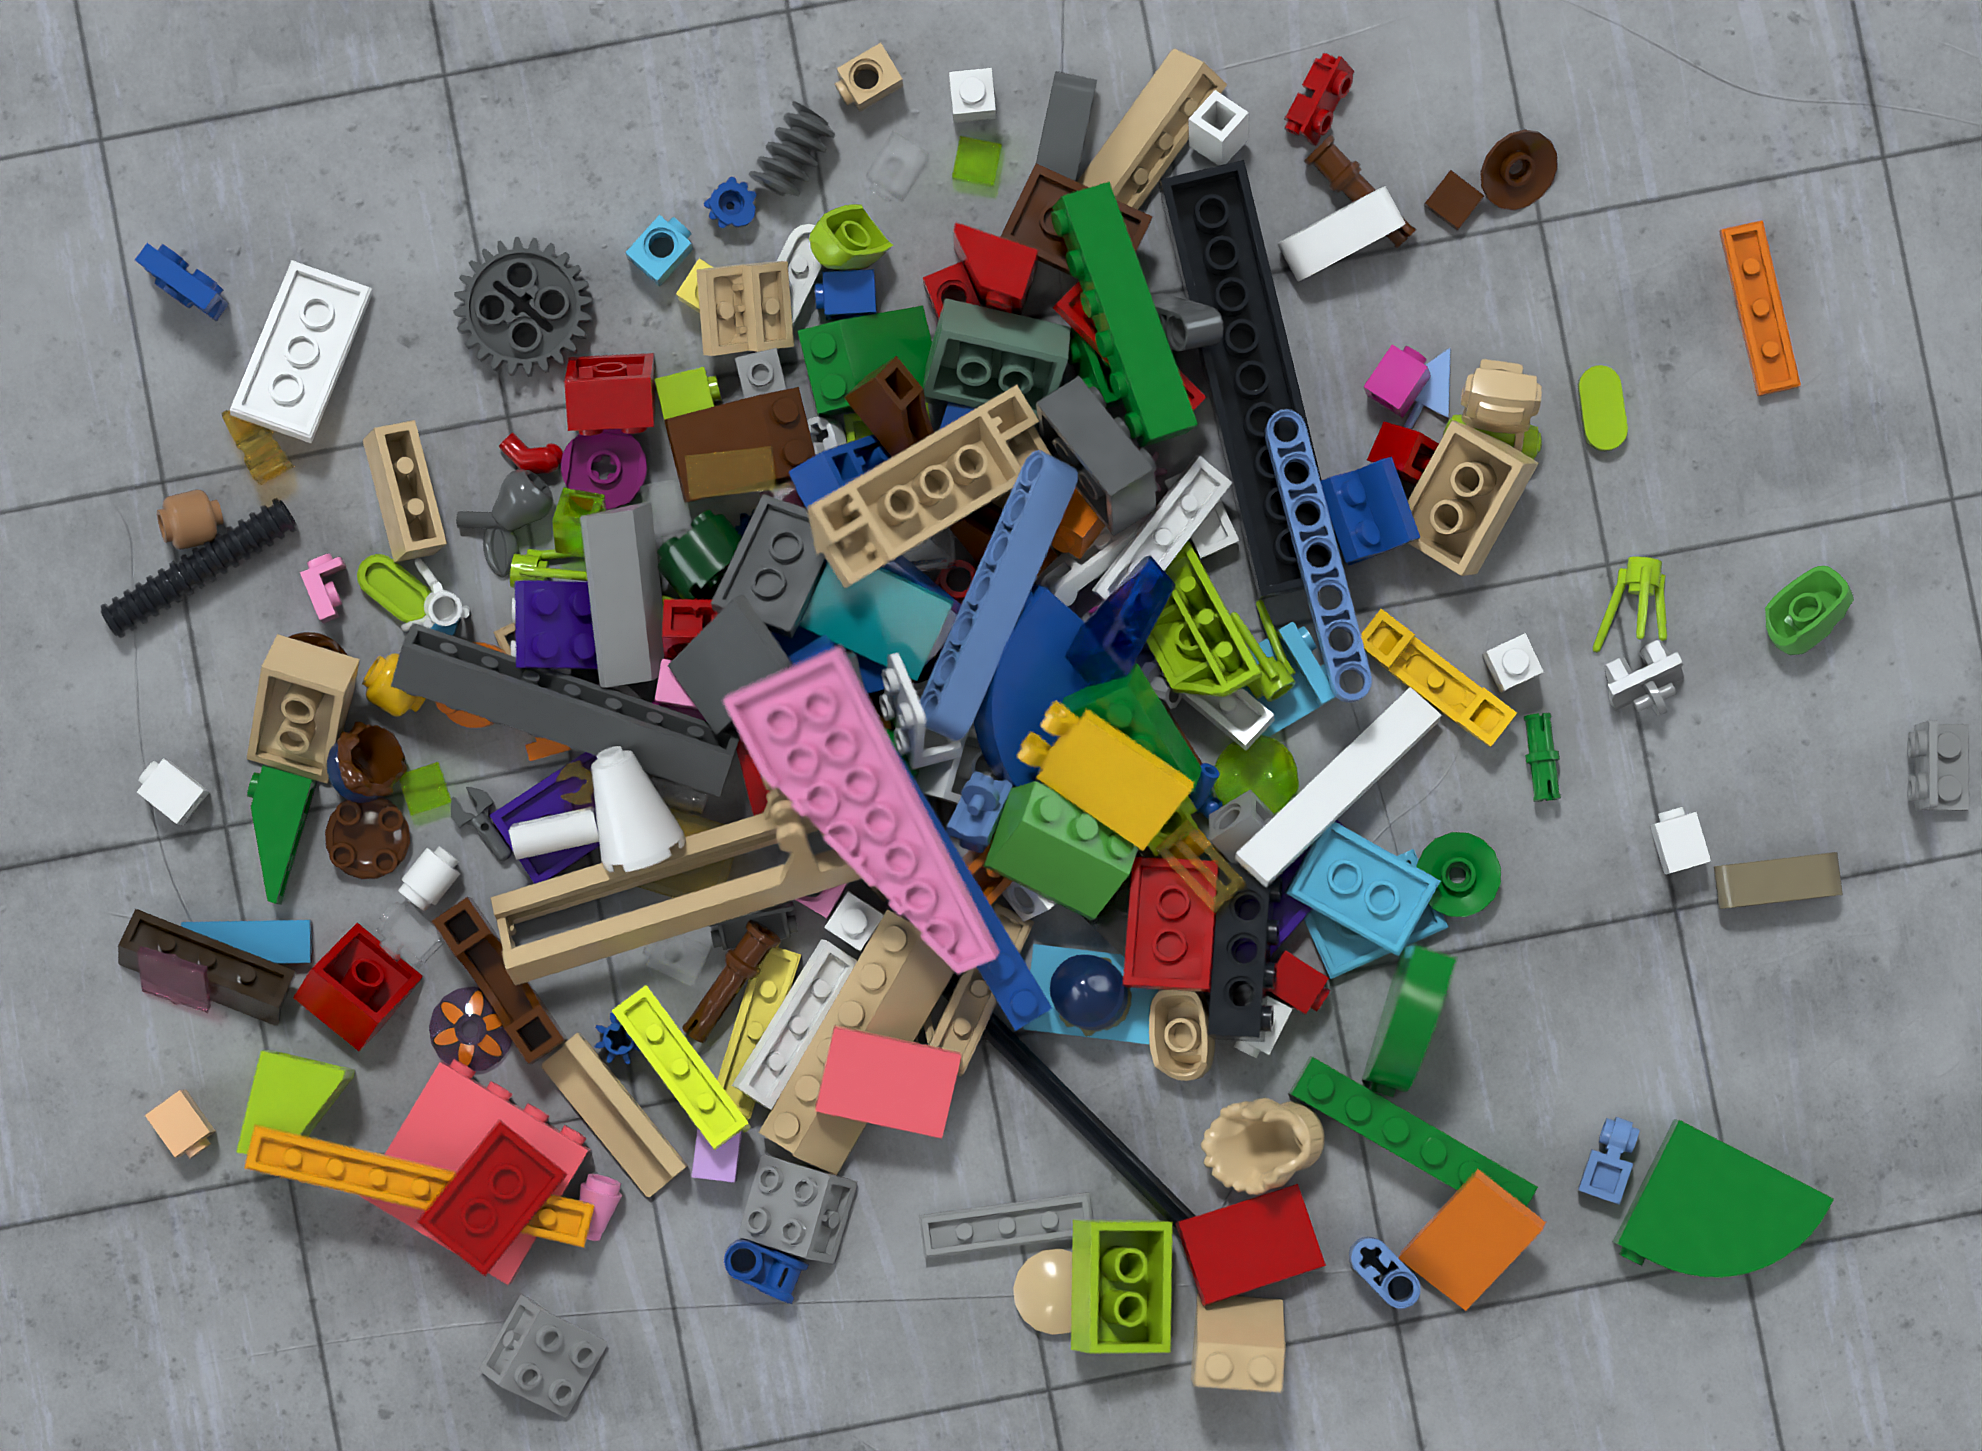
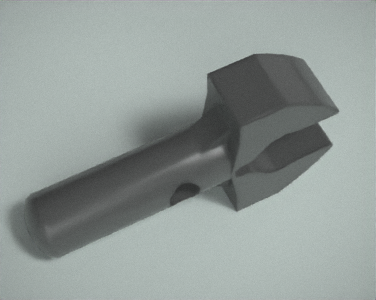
M466 787L467 791L477 802V816L472 813H466L456 797H452L451 818L459 828L465 824L474 826L499 861L508 859L513 851L488 817L489 807L495 803L490 795L483 790Z

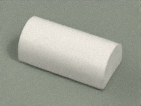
M592 806L512 824L509 829V835L516 860L599 842L596 809Z

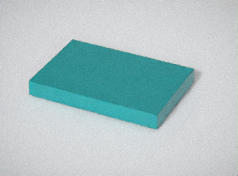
M828 562L799 626L820 636L826 634L829 640L886 667L888 655L898 653L909 678L917 681L954 601L882 567L849 587L844 588Z

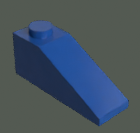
M873 434L822 451L789 471V474L807 510L810 505L892 457Z

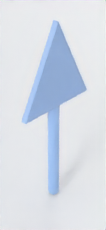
M1451 347L1426 364L1431 377L1415 399L1416 404L1403 427L1412 429L1424 406L1449 418Z

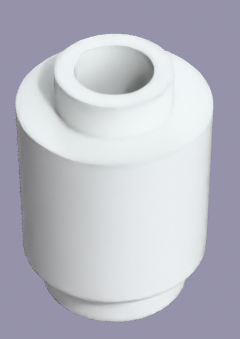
M440 846L434 852L427 847L402 878L404 884L398 891L420 909L426 911L431 904L436 906L461 874L455 869L459 861Z

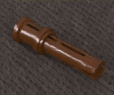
M1332 135L1328 136L1304 160L1308 166L1313 164L1330 181L1329 188L1333 192L1339 193L1342 191L1352 202L1376 190L1359 173L1362 170L1359 167L1360 164L1357 161L1351 162L1334 144L1335 138ZM1404 218L1405 225L1386 235L1396 248H1399L1417 230Z
M754 920L748 921L746 924L747 932L734 950L729 949L725 954L726 966L688 1021L682 1026L685 1033L692 1031L689 1036L701 1043L706 1042L707 1037L747 979L751 980L759 975L761 972L759 966L771 948H777L781 943L780 938L761 923Z

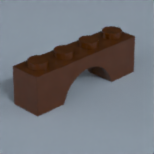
M464 898L432 920V923L455 957L462 963L482 990L498 1015L504 1029L528 1064L535 1063L568 1040L530 982L514 985L505 968L501 940L473 898Z

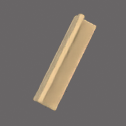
M1172 49L1077 182L1090 188L1110 181L1116 200L1138 210L1189 139L1188 119L1214 90L1221 94L1227 84L1205 62L1177 49Z
M576 1033L564 1043L565 1045L542 1063V1069L644 1195L651 1197L687 1168L688 1165L581 1033Z

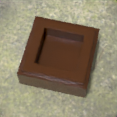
M1450 170L1425 202L1424 206L1458 231L1483 199L1484 195Z

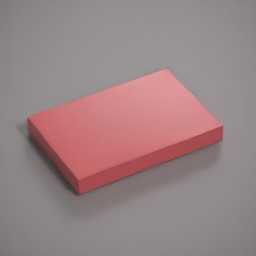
M834 1025L815 1112L943 1138L962 1054L957 1051Z

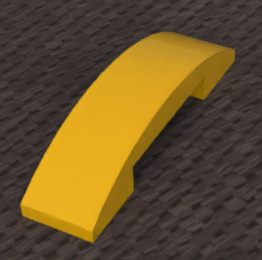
M1383 609L1379 610L1361 633L1365 652L1406 686L1411 687L1429 704L1489 747H1492L1517 715L1516 711L1486 688H1481L1447 662Z

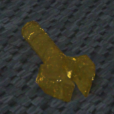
M581 760L567 764L558 775L557 782L578 777L581 780H587V783L582 785L580 791L564 794L560 797L579 806L593 803L591 798L594 792L592 771L584 768Z

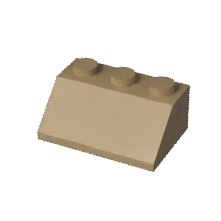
M1455 420L1451 421L1408 500L1421 537L1408 544L1461 576L1478 574L1539 463L1497 438Z

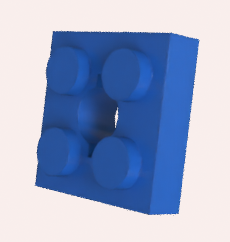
M146 243L135 258L138 264L156 278L155 284L187 308L190 309L192 306H196L217 321L229 305L220 296L224 289L217 282L199 269H196L193 275L186 271L189 264L164 244H161L157 250Z

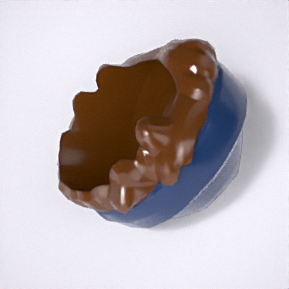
M360 721L355 722L350 731L341 732L336 743L330 748L327 758V773L333 787L341 796L356 803H367L382 796L391 795L393 793V785L406 773L407 766L404 763L405 754L402 751V746L399 744L394 733L378 725H365Z

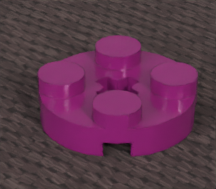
M604 429L603 433L593 436L578 434L566 446L561 460L562 478L570 494L582 505L593 510L607 511L631 504L643 489L647 478V459L639 442L631 434L621 432V429ZM602 456L610 457V463L617 466L616 472L610 473L605 480L599 479V472L592 470L593 463H600Z

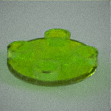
M1260 735L1246 751L1233 741L1221 752L1215 763V767L1220 775L1213 787L1223 806L1251 789L1274 814L1289 802L1299 787L1297 766L1291 752L1281 742L1268 736Z

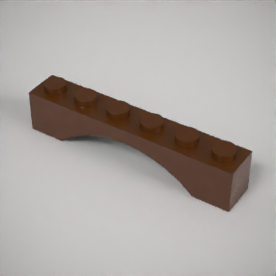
M897 356L865 376L844 397L891 457L896 456L935 433L926 409L924 389ZM992 502L949 526L950 530L978 564L981 562L1003 512L1002 508ZM1049 547L1036 579L1057 558L1056 553L1051 547Z

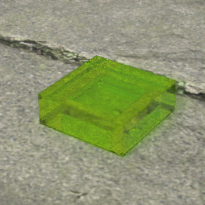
M960 136L952 180L994 188L1002 144Z
M440 762L408 771L399 780L411 816L451 804L452 798Z

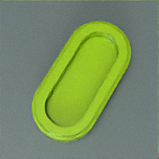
M1604 365L1593 366L1581 375L1577 385L1583 432L1586 441L1591 447L1599 451H1611L1624 442L1628 432L1622 384L1619 375L1612 368Z
M374 554L361 562L357 571V580L365 593L404 623L425 617L424 602L431 593L427 586L397 562L394 563V560L386 555Z

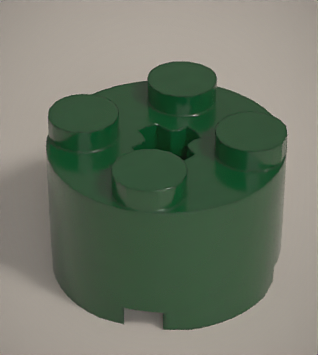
M708 509L691 522L690 526L692 529L680 539L674 536L664 542L657 550V554L661 557L658 564L659 572L682 599L703 598L704 600H713L742 539L739 532L723 514L714 515Z

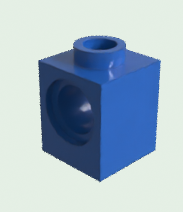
M874 269L823 272V283L815 284L816 309H825L826 320L849 319L877 314Z

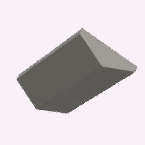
M651 502L580 516L600 687L606 688L652 681L659 677L664 652L662 641L663 603Z

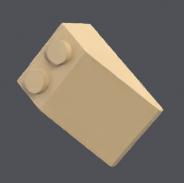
M277 634L261 666L246 759L328 784L330 781L327 773L328 753L344 730L355 689L360 659Z

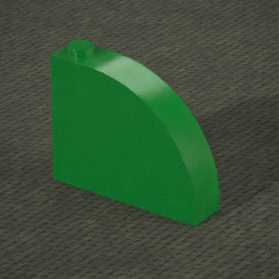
M1416 945L1403 948L1397 961L1362 1077L1363 1080L1371 1082L1369 1090L1394 1098L1396 1090L1408 1092L1411 1088L1434 1032L1457 958Z
M1674 1119L1612 1242L1622 1247L1619 1255L1640 1266L1647 1259L1662 1267L1687 1275L1700 1277L1738 1276L1772 1265L1798 1248L1821 1223L1834 1198L1681 1120Z

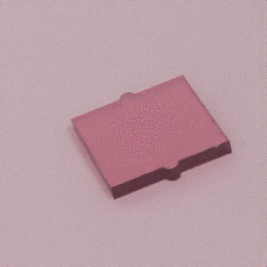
M140 946L137 956L142 992L169 1000L175 1005L181 1004L208 1013L211 1002L207 967L180 959L174 954L167 955Z

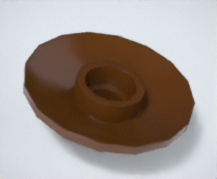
M1524 129L1509 133L1496 142L1486 155L1481 169V188L1486 198L1497 207L1508 210L1528 207L1540 199L1551 186L1557 171V152L1552 141L1538 131Z

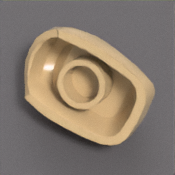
M1163 990L1154 996L1150 1005L1149 1044L1154 1066L1176 1080L1189 1081L1202 1078L1211 1069L1213 1064L1215 1039L1208 1035L1209 1007L1203 992Z

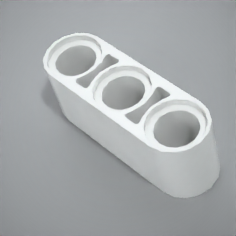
M1383 186L1279 242L1278 246L1297 281H1301L1388 235L1406 223L1386 186Z

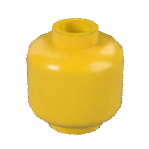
M392 653L386 656V658L381 655L378 656L367 671L362 685L367 687V700L394 717L404 715L409 709L417 712L426 699L421 696L409 695L403 690L391 687L399 658L397 653Z

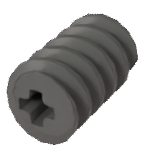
M795 101L792 102V105L799 114L785 113L783 120L790 129L778 127L775 130V135L781 144L768 142L766 145V150L773 158L761 156L757 159V164L764 173L750 171L749 176L757 183L780 196H785V194L800 195L801 192L793 184V181L796 179L808 182L809 177L803 171L802 166L817 167L818 163L810 153L812 150L825 153L827 148L819 138L821 136L834 138L836 135L825 119Z

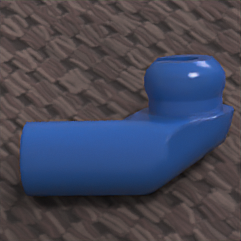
M1203 763L1201 764L1202 771L1195 791L1188 794L1197 809L1195 813L1199 814L1201 812L1209 819V814L1223 806L1222 800L1214 797L1212 790L1220 773L1215 766Z

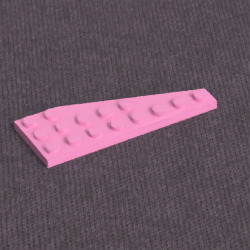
M841 645L726 695L722 701L762 777L773 788L777 786L793 802L791 806L802 817L806 815L825 835L823 839L871 887L875 885L890 900L889 905L899 915L904 914L922 932L921 938L957 974L996 959L999 950Z

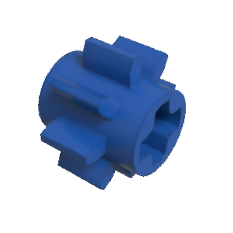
M610 1013L611 1025L608 1027L596 1025L595 1027L599 1032L603 1033V1041L597 1042L594 1047L599 1049L606 1047L610 1051L606 1061L608 1063H611L617 1054L623 1056L626 1064H630L631 1056L629 1053L634 1049L640 1052L641 1050L633 1040L630 1046H621L618 1050L613 1048L615 1040L609 1037L612 1030L620 1031L623 1026L615 1015Z

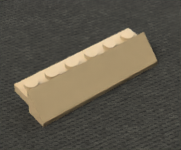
M1015 385L807 508L816 555L823 552L844 588L849 587L1012 490L1025 460L1034 451L1041 450L1051 455L1034 427L1039 420L1019 387Z
M887 909L759 1131L763 1136L793 1153L792 1156L835 1175H838L867 1122L815 1112L834 1025L915 1042L955 973L921 938L922 932L910 920L891 909Z

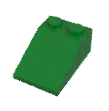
M923 305L843 319L797 330L819 417H831L854 411L844 397L865 376L896 356L923 388L926 362L932 345Z

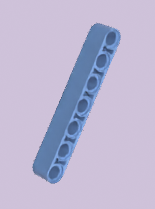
M1280 410L1274 413L1267 423L1265 429L1267 448L1331 690L1341 701L1346 703L1356 702L1362 699L1370 690L1372 685L1370 668L1306 425L1298 413L1291 410ZM1284 420L1291 422L1297 430L1296 438L1290 442L1279 441L1273 433V426L1277 422ZM1291 462L1303 464L1308 471L1307 480L1301 484L1289 482L1284 475L1285 466ZM1301 504L1313 505L1319 513L1318 522L1312 526L1302 525L1295 517L1296 508ZM1314 545L1324 547L1330 555L1329 564L1323 568H1316L1309 564L1306 558L1308 548ZM1324 587H1331L1337 590L1341 597L1339 607L1334 610H1327L1320 606L1317 600L1318 591ZM1334 629L1346 630L1352 639L1350 649L1345 652L1335 651L1328 642L1329 633ZM1352 670L1361 676L1363 686L1360 692L1349 694L1341 688L1339 678L1343 672Z
M1041 450L1031 453L1020 470L919 701L925 714L926 728L953 741L962 739L973 723L1005 645L1015 627L1078 481L1077 469Z

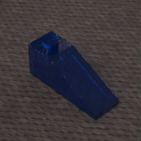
M1151 555L1144 557L1083 623L1065 655V658L1090 686L1128 676L1176 586Z

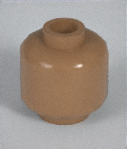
M199 489L168 496L163 501L162 509L157 510L158 525L164 542H171L177 549H188L204 545L203 543L207 541L213 542L217 534V526L223 525V515L218 500L210 501L207 494Z

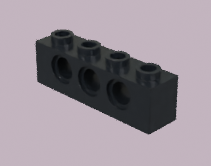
M1220 862L1208 1035L1216 1040L1265 1042V1032H1272L1274 1023V1007L1267 1006L1268 988L1275 989L1277 979V965L1270 962L1271 945L1278 946L1280 923L1279 920L1273 919L1274 903H1281L1283 882L1282 877H1277L1265 887L1239 863ZM1249 899L1259 901L1260 911L1254 919L1243 920L1239 917V908L1244 901ZM1245 942L1255 943L1257 946L1256 957L1249 963L1238 962L1236 959L1237 948ZM1241 985H1250L1254 989L1252 1002L1246 1006H1236L1233 1002L1234 991Z

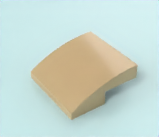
M787 261L696 269L703 355L716 356L744 351L759 352L773 348L794 347Z

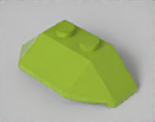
M1189 541L1185 543L1142 599L1137 625L1175 693L1226 697L1260 678L1263 674L1250 648L1233 622L1221 595Z

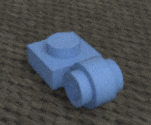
M1616 1117L1614 1120L1606 1118L1598 1141L1606 1145V1154L1591 1149L1577 1189L1578 1191L1620 1205L1633 1163L1619 1158L1624 1151L1628 1153L1633 1152L1640 1129L1632 1127L1633 1122Z

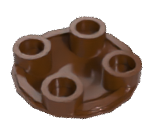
M381 797L367 803L345 800L330 815L325 829L326 849L332 864L340 868L345 874L359 879H377L393 872L405 859L410 845L409 825L403 812L386 798Z

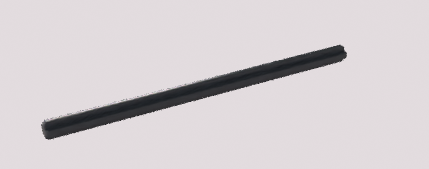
M953 974L942 993L948 1001L959 980L955 974ZM992 1012L982 1035L1169 1222H1172L1176 1229L1177 1222L1195 1217L1196 1215Z

